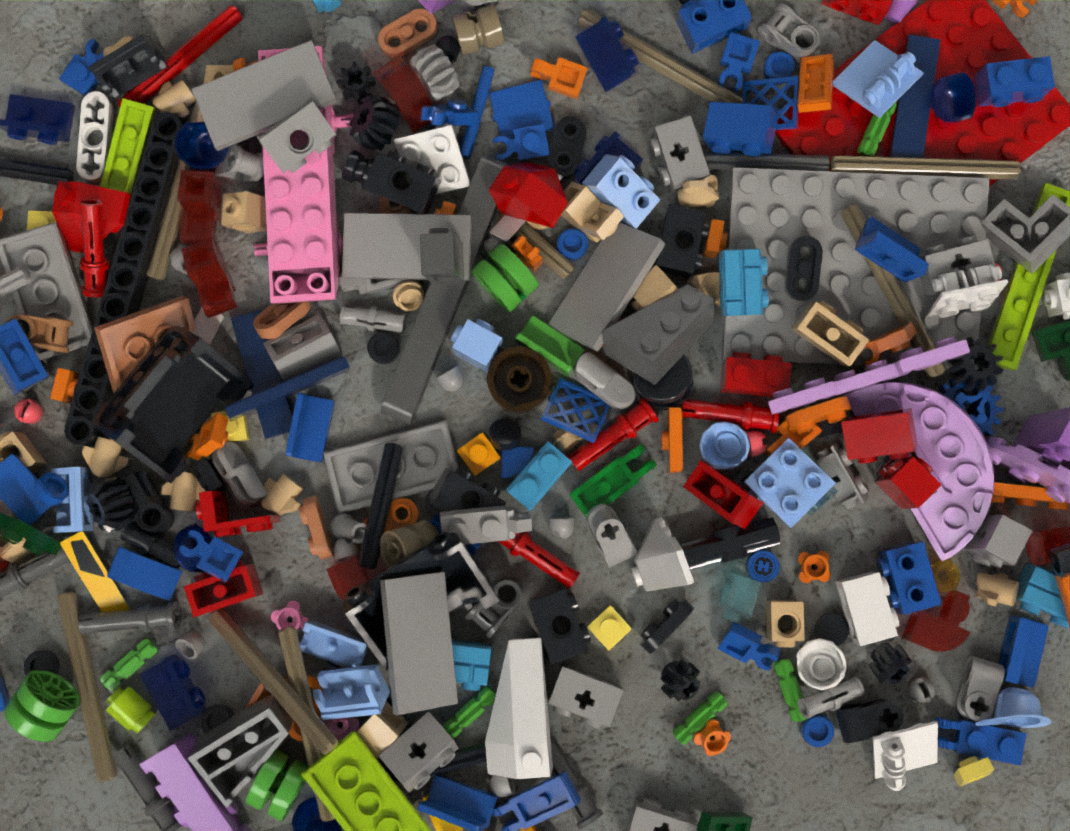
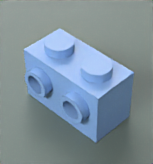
M606 154L582 184L587 186L601 203L617 208L624 215V218L620 221L621 223L637 229L660 199L653 192L654 186L646 178L639 177L633 171L635 166L629 159L623 155L617 157Z
M467 319L464 326L461 324L457 326L450 341L453 342L452 349L456 356L488 373L492 361L504 347L503 339L495 334L493 331L494 327L485 321L477 319L474 323Z

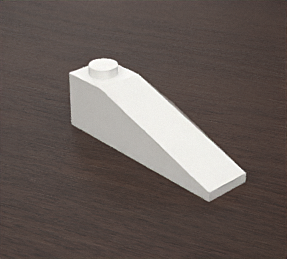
M662 517L653 519L637 552L638 554L634 558L636 567L631 568L637 587L643 585L645 591H654L694 583L683 549L676 538L672 537L668 526L666 527Z
M541 637L508 641L485 739L487 770L490 775L513 779L551 776L553 761Z

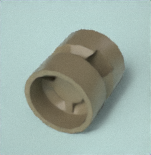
M494 4L478 8L475 15L467 11L452 16L462 56L479 52L480 47L483 45L490 49L505 44L500 20Z
M426 520L384 532L380 540V552L385 564L390 568L432 542L439 532L430 521Z

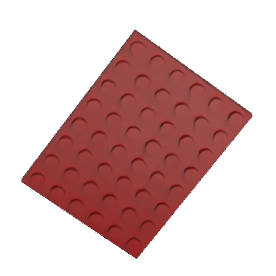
M927 0L905 16L900 23L897 22L875 39L898 56L904 54L906 38L909 34L941 39L923 158L1018 161L1020 164L1070 126V104L1056 87L1039 102L1027 104L1022 101L1003 107H993V105L979 107L974 76L986 64L1032 58L986 0ZM869 43L867 46H865L863 49H861L859 52H857L855 55H853L851 58H849L847 61H845L843 64L837 67L833 71V81L871 43ZM833 86L831 109L801 113L798 110L797 128L776 130L775 136L790 155H827L830 158L831 164L832 157L835 155L860 156L857 153V149L864 139L863 136L874 114ZM792 106L783 114L789 121L793 118ZM895 111L890 117L891 120L881 142L878 144L874 156L889 157ZM781 118L777 120V124H785ZM989 179V187L999 179Z

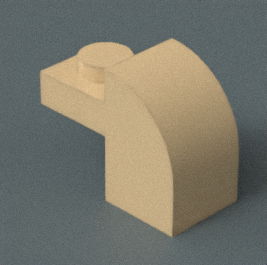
M571 182L564 190L568 205L561 215L572 226L581 230L587 238L597 243L600 239L604 241L606 237H609L616 231L618 223L624 218V215L617 208L601 203L585 185Z

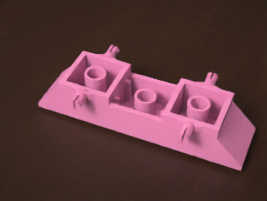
M315 46L327 75L322 46ZM291 48L258 50V62ZM332 105L319 109L335 133L337 128L351 127L349 123L353 119L354 114L336 115ZM296 130L290 135V144L294 147H301L307 141V134L303 130ZM335 136L331 138L333 144L319 154L316 151L310 153L305 157L307 163L293 173L289 169L282 173L263 147L267 243H254V248L256 249L254 254L256 257L268 255L271 304L336 300L339 276H342L343 237L339 231V217L336 212L333 160Z

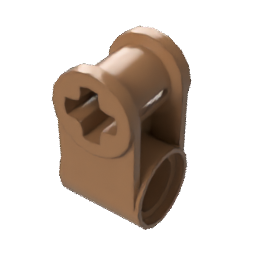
M22 314L11 316L6 321L7 323L17 319L20 324L25 320L30 326V332L26 337L31 346L69 353V347L67 346L69 327L73 326L74 321Z

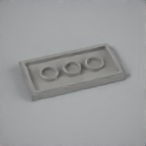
M312 40L192 89L217 151L265 132L309 99L314 102L318 109L337 102Z
M344 213L342 277L428 280L421 275L420 234H429V229L448 228L449 233L453 232L463 243L464 281H470L472 216Z
M57 222L0 239V258L5 273L17 267H25L31 276L30 283L12 292L19 315L46 316L74 321L73 326L69 327L67 340L69 352L88 347L93 324L63 234ZM24 320L22 324L27 336L30 332V326ZM32 346L40 361L65 354V352L45 350Z
M619 222L616 231L609 237H606L604 241L601 240L548 325L559 333L598 352L603 345L602 330L618 321L666 244L660 238Z
M447 421L323 452L338 514L371 506L383 449L386 443H396L403 448L392 500L434 489L445 468L454 472L458 462Z
M445 572L380 580L393 714L402 715L458 704Z

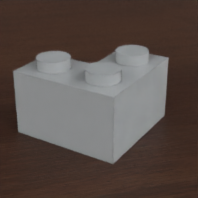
M1052 195L1028 218L1003 199L981 224L986 230V237L1033 274L1070 236V207Z

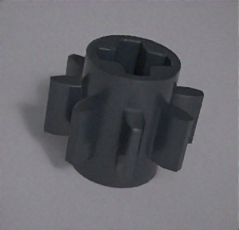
M353 62L352 67H349L347 70L341 68L343 79L337 80L336 83L338 88L345 89L342 93L345 100L353 97L359 104L361 99L366 96H373L370 86L377 85L374 77H368L371 73L368 65L362 69L357 66L356 62ZM354 80H355L356 82H358V83H359L360 81H362V84H361V85H358V84H356V83L352 85L351 83H352Z
M884 643L873 650L871 654L873 662L868 664V666L880 683L887 679L891 684H896L908 676L910 668L907 665L912 663V660L900 644L893 648L891 644Z
M683 659L680 662L672 661L662 670L660 679L665 684L660 689L670 699L674 697L678 702L681 699H691L700 688V681L696 678L700 671L691 662L687 664Z

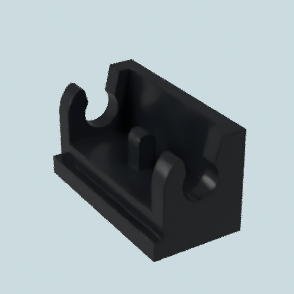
M142 34L88 66L107 95L112 94L114 98L122 96L169 67L152 37Z

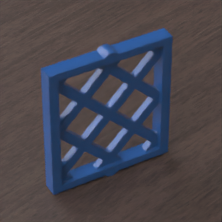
M799 77L743 81L742 104H755L761 99L767 105H772L778 119L781 118L785 122V124H777L776 130L796 129L798 122ZM787 83L781 90L775 85ZM766 85L760 92L754 87ZM794 85V97L790 99L785 92ZM772 87L777 94L769 101L763 95ZM751 89L756 96L747 103L748 91ZM782 96L788 103L779 111L773 104ZM792 106L793 118L789 121L783 114Z
M560 378L553 394L549 397V403L541 420L594 443L601 426L605 423V417L610 406L592 391ZM560 388H563L567 396L558 398L556 394ZM570 390H573L577 393L571 394ZM584 397L587 405L578 407L574 399ZM590 398L593 399V400H595V401H597V402H596V403H592L591 400H590ZM569 400L573 409L564 411L561 402ZM556 404L559 412L550 415L549 409L551 405ZM604 406L605 411L603 415L598 416L595 408ZM590 409L594 418L585 420L581 411ZM576 413L579 422L570 423L567 415ZM562 417L563 420H564V422H562V421H560V420H558V419H556V418ZM596 422L598 427L595 432L591 433L587 424ZM582 426L583 429H584V431H583V430H580V429H578V428H576V427Z

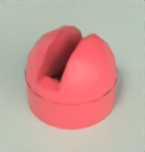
M24 398L14 406V414L20 422L34 424L41 419L43 407L37 400ZM30 403L24 413V417H22V413L26 407V404Z
M759 431L746 432L750 443L748 457L751 458L763 454L768 448V444L763 445L762 439L767 438L766 435Z

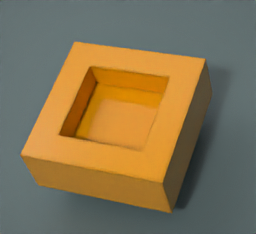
M483 432L457 450L475 477L501 459Z

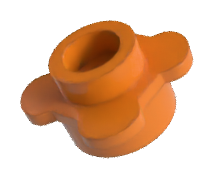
M822 550L818 551L817 554L801 552L798 555L797 561L801 565V572L799 574L801 582L806 584L810 583L811 580L827 582L830 579L831 573L829 572V555L827 552ZM812 564L817 565L816 570H812Z
M711 719L707 721L706 726L701 732L694 734L693 741L696 745H701L704 748L706 755L714 756L726 749L731 739V734L728 730H723L720 727L718 720Z

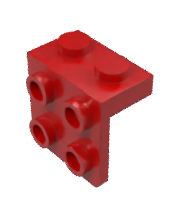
M200 492V500H197L195 505L197 517L203 521L204 532H214L215 537L241 535V528H247V532L273 530L272 523L280 522V517L274 515L230 521L226 492Z

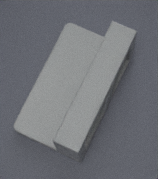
M320 314L285 331L280 337L263 343L283 381L342 357L329 328Z

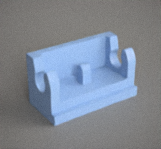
M68 467L51 469V473L60 475L69 487V495L60 504L56 505L57 526L53 527V533L93 531V516L89 512V505L86 503V489L91 484L90 468Z
M313 620L305 622L302 630L304 636L301 642H299L301 652L327 661L329 660L346 668L363 666L369 649L363 639Z
M375 664L320 671L317 679L322 687L323 695L320 689L313 690V697L321 712L322 720L381 714L390 690L378 665Z

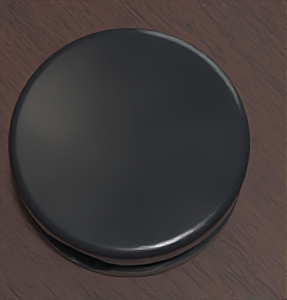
M685 355L655 385L633 372V381L637 395L640 399L644 398L650 407L654 409L668 410V408L678 407L688 399L693 390L692 367Z

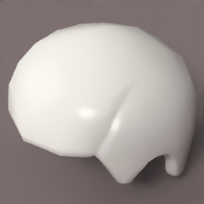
M821 638L807 641L796 655L797 671L801 680L810 688L818 690L833 688L845 677V656L842 650L832 641Z

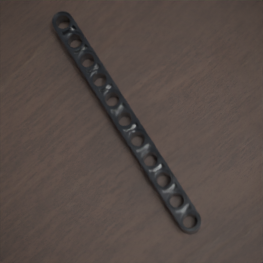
M171 112L160 113L153 121L94 327L139 312L149 277L147 276V270L188 129ZM177 125V129L172 135H165V131L169 126ZM163 154H168L166 163L160 166L157 165L158 158ZM153 184H159L158 192L149 196V188ZM146 213H150V221L146 225L140 226L141 217ZM137 243H141V252L138 255L132 256V247ZM128 273H133L132 283L128 286H123L124 276ZM123 302L125 306L123 313L115 317V306ZM94 327L64 429L65 436L69 442L82 446H94L97 437H103L104 433L95 427L94 420L100 409L114 394L107 371L101 378H98L96 373L98 366L104 363V359ZM93 393H96L98 403L94 408L90 409L88 399ZM83 424H87L89 427V434L85 439H81L79 436V429Z

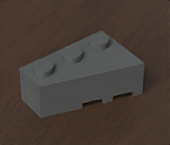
M689 284L602 330L605 355L655 385L714 324V299Z
M270 693L197 738L187 759L227 808L241 788L250 781L252 775L261 764L265 763L289 734L293 719Z

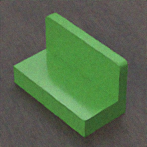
M533 315L522 332L518 333L515 337V343L536 351L545 358L550 366L567 377L585 352L584 348Z

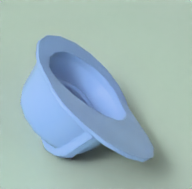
M1008 687L1000 691L997 696L993 718L978 721L975 725L1037 728L1051 724L1052 720L1044 716L1038 697L1031 691Z

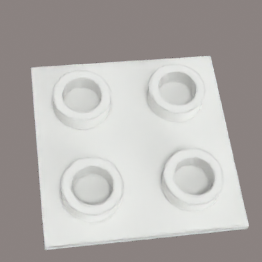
M444 123V125H437L436 129L394 139L398 154L407 158L405 161L406 165L416 169L417 164L420 163L436 170L434 177L442 180L436 194L470 186V180L452 125ZM405 173L408 184L410 185V175L408 173Z
M992 264L967 269V278L963 270L958 271L957 275L956 272L940 274L937 279L932 280L934 292L940 291V295L929 310L928 316L939 314L940 318L956 315L962 309L971 308V311L984 310L990 307L995 298L1000 295L999 293L1007 285L1008 279L998 281V279L1002 278L1001 268L999 266L994 267Z
M937 721L925 724L918 723L910 728L894 732L888 731L873 737L875 779L883 777L890 789L899 791L906 784L904 776L906 771L937 763Z

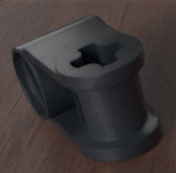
M885 699L849 704L835 710L844 743L859 742L881 735L884 732L897 731L903 723L901 709ZM883 709L892 713V715L887 716V722L879 719L884 714Z

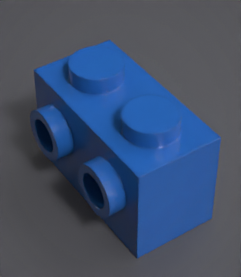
M690 0L681 6L676 23L691 53L694 54L729 38L730 32L737 34L748 29L752 16L744 0Z
M1050 56L989 63L974 76L979 107L993 105V107H1003L1022 101L1027 104L1043 100L1044 96L1055 88Z
M710 102L703 139L713 152L728 154L730 151H741L748 156H760L761 153L771 154L778 117L772 105Z
M913 541L878 551L880 559H877V567L881 577H886L889 585L890 595L887 596L890 608H894L896 613L905 615L942 605L924 541Z

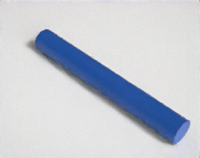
M489 66L482 67L471 107L472 110L479 112L477 124L466 126L460 148L462 158L470 159L495 71Z

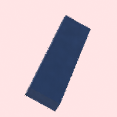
M910 34L906 38L904 54L906 52L912 53L916 58V61L913 63L914 66L924 72V74L897 100L889 157L923 158L941 39Z
M261 309L231 318L247 378L252 382L250 385L252 395L283 382L263 344L270 339L259 337L253 326L254 319L263 311ZM288 397L257 410L265 439L290 433L293 413Z
M339 357L227 405L225 411L230 422L343 374L349 370L350 366L345 357Z

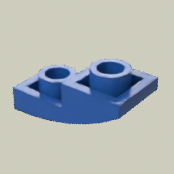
M119 546L107 577L170 601L182 570Z

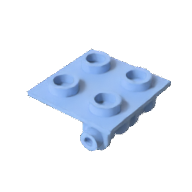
M874 40L833 81V86L880 118L924 72L914 66L913 63L916 61V58L912 53L906 52L898 56Z
M790 438L744 481V484L751 489L749 492L758 499H761L790 529L836 484Z

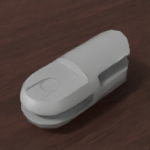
M584 353L579 358L573 369V376L581 384L615 409H626L632 405L636 392L635 387L629 380L592 353Z
M226 442L221 449H216L212 452V461L237 506L242 511L247 510L267 495L265 487L238 445L233 442Z

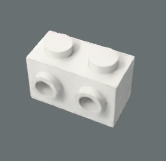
M870 571L835 581L853 644L863 646L898 636L896 627H899L898 616L894 608L889 607L887 596L890 595L889 585L886 578L880 576V572Z

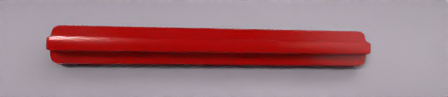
M229 5L165 60L169 66L167 69L128 91L117 101L118 107L120 108L122 98L145 104L161 90L163 84L172 81L242 21L243 17L238 9L233 5Z

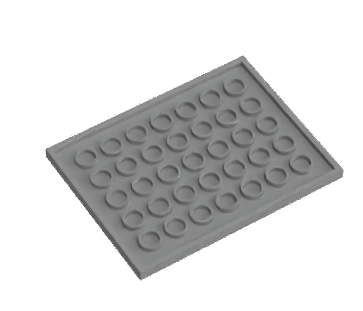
M733 167L731 172L727 250L761 249V256L767 257V275L762 276V289L767 288L769 303L768 308H763L762 315L724 316L722 359L732 357L733 352L751 354V359L764 360V356L772 355L783 357V362L839 364L790 329L809 302H826L837 311L835 315L846 322L848 319L863 329L861 334L868 339L878 338L882 334L900 327L901 325L864 256L854 250L856 242L841 216V211L852 204H857L866 220L874 217L920 248L918 257L926 255V248L944 244L945 249L957 247L956 240L976 235L977 241L986 239V230L982 227L981 222L987 217L989 178ZM802 236H811L820 242L823 249L819 288L811 299L796 301L787 295L784 287L788 249L795 239ZM806 247L800 248V257L803 259L808 258L809 250ZM960 260L950 263L952 269L961 265ZM921 277L908 282L898 279L935 348V342L955 336L956 342L968 337H972L975 342L979 339L981 310L971 311V308L962 309L956 315L940 318L939 314L928 316L929 310L940 293L925 295ZM798 279L795 283L798 291H803L806 287L805 281L802 279ZM910 345L896 353H892L891 349L882 352V356L878 361L886 359L888 365L896 363L900 360L899 355L914 348ZM864 348L852 365H865L864 362L873 357L872 350ZM947 360L943 362L946 369L953 366Z

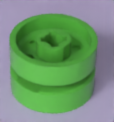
M500 243L489 253V258L495 266L482 259L471 269V272L485 290L507 312L511 313L522 302L515 290L518 289L524 296L528 297L539 287V283L522 261L509 248Z
M34 670L25 676L17 691L6 705L4 715L10 726L21 735L35 741L49 742L59 736L68 720L80 705V695L76 688L65 678L53 672Z
M275 749L260 769L245 803L258 810H262L267 802L271 800L267 815L283 822L306 782L301 772L309 765L295 760L290 768L286 770L290 755Z

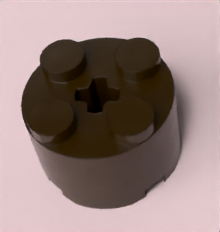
M523 346L507 348L495 357L489 367L487 374L488 389L493 400L505 411L516 414L532 412L546 401L551 390L552 376L550 367L545 358L532 349ZM520 373L522 378L528 377L529 379L524 382L525 386L519 388L517 384H511L515 380V374Z

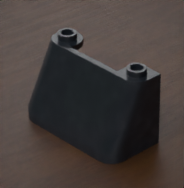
M174 326L159 338L100 409L95 417L94 425L162 478L172 483L186 469L187 456L181 451L220 401L231 404L241 400L252 382L201 337L180 326Z
M442 532L438 534L426 546L364 584L356 585L346 592L343 601L345 615L386 671L389 669L380 580L445 572L449 612L461 604H464L467 610L473 607L472 602H480L487 609L499 601L489 578L456 533Z

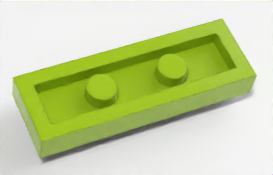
M122 98L100 187L129 193L131 199L156 108Z

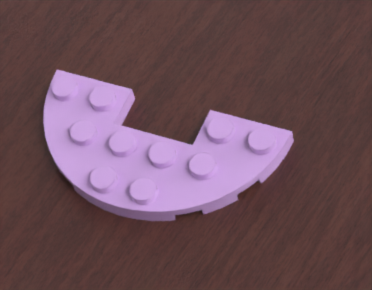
M955 336L935 342L936 349L923 352L922 347L905 351L899 355L900 360L890 365L887 364L885 359L867 365L865 367L866 372L858 375L855 374L854 369L837 374L834 377L835 382L825 383L824 378H819L805 383V390L793 393L792 388L772 394L774 400L768 401L771 413L777 414L787 411V409L793 410L816 403V400L819 399L822 401L866 386L909 374L912 370L919 371L940 364L947 359L951 360L970 352L967 341L965 339L956 342Z
M880 382L846 393L844 396H847L855 416L912 408L918 447L914 452L917 458L923 459L930 465L933 470L931 474L942 485L919 508H911V511L940 560L943 562L952 557L974 537L987 515L992 500L994 467L988 444L981 430L958 404L945 395L921 385L906 382Z
M984 436L994 465L1001 464L1008 469V476L1020 484L1040 483L1047 488L1045 492L1052 499L1060 503L1065 501L1070 505V470L1062 465L1057 467L1050 463H1042L1043 458L1041 454L1020 444H1017L1016 447L1011 445L1005 446L1007 442L1003 438Z

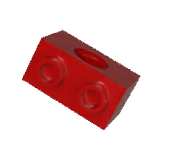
M703 461L699 462L683 488L725 519L746 529L764 503L721 471Z

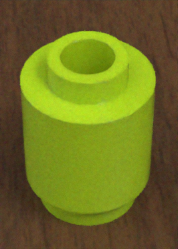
M130 686L125 690L121 687L117 688L106 700L110 705L106 712L128 731L132 729L136 734L156 715L150 710L152 706Z

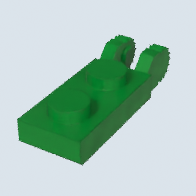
M642 444L638 445L624 457H618L569 494L586 519L589 511L594 506L599 504L609 505L639 482L638 479L657 466L654 460L647 461L641 466V469L633 474L626 465L630 460L636 459L643 453L645 448Z

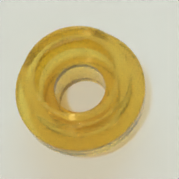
M938 560L931 564L938 591L949 592L958 586L961 575L956 564L949 560L943 562ZM941 570H945L948 574L944 582H941L938 578Z

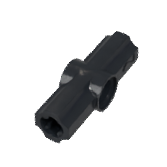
M771 517L751 522L746 529L737 525L712 531L710 535L682 542L680 546L683 549L689 569H696L718 561L724 563L748 556L750 552L781 544L777 524L774 518Z

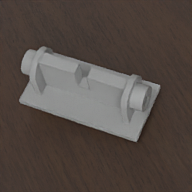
M836 442L830 447L831 453L827 448L816 453L818 457L816 462L830 478L837 475L840 478V481L836 482L832 487L840 505H844L848 510L858 505L857 498H859L861 504L865 503L869 498L867 495L869 487L861 474L857 476L851 466L854 461L853 459H847L846 447L841 448L839 443Z

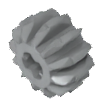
M432 44L424 47L410 59L411 72L414 74L421 89L432 100L437 102L445 99L459 87L458 74L455 72L454 66L449 61L448 56H445L442 49Z

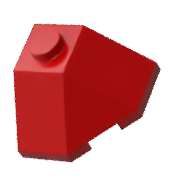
M531 162L505 165L489 188V192L501 214L551 228L555 226L568 205L555 168Z
M58 181L57 189L54 193L52 214L70 251L84 253L81 200L98 199L101 201L104 240L110 232L117 233L124 226L130 199L129 193L82 182Z

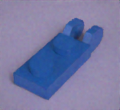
M935 717L938 727L956 729L955 741L938 736V747L951 749L961 754L981 758L988 757L990 760L1021 766L1026 733L997 726L975 725L976 722L963 719L956 721Z
M564 771L513 795L510 799L494 807L493 814L495 817L502 816L508 811L513 810L517 818L506 822L501 828L502 831H517L521 828L525 830L575 807L580 803L581 798L568 774Z

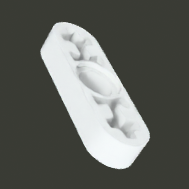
M98 91L88 93L82 100L76 164L78 174L92 184L101 183L112 141L114 105L105 94ZM98 101H100L104 105V109L98 110L97 117V114L91 108L92 106H97ZM97 118L104 124L96 122ZM94 130L102 131L103 140L101 143L95 146L89 145V134ZM87 151L95 153L94 162L99 166V170H94L93 175L86 170L87 167L93 165V156L87 153Z

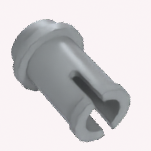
M340 513L332 518L330 529L335 537H346L355 543L363 542L366 524L354 521L346 513Z

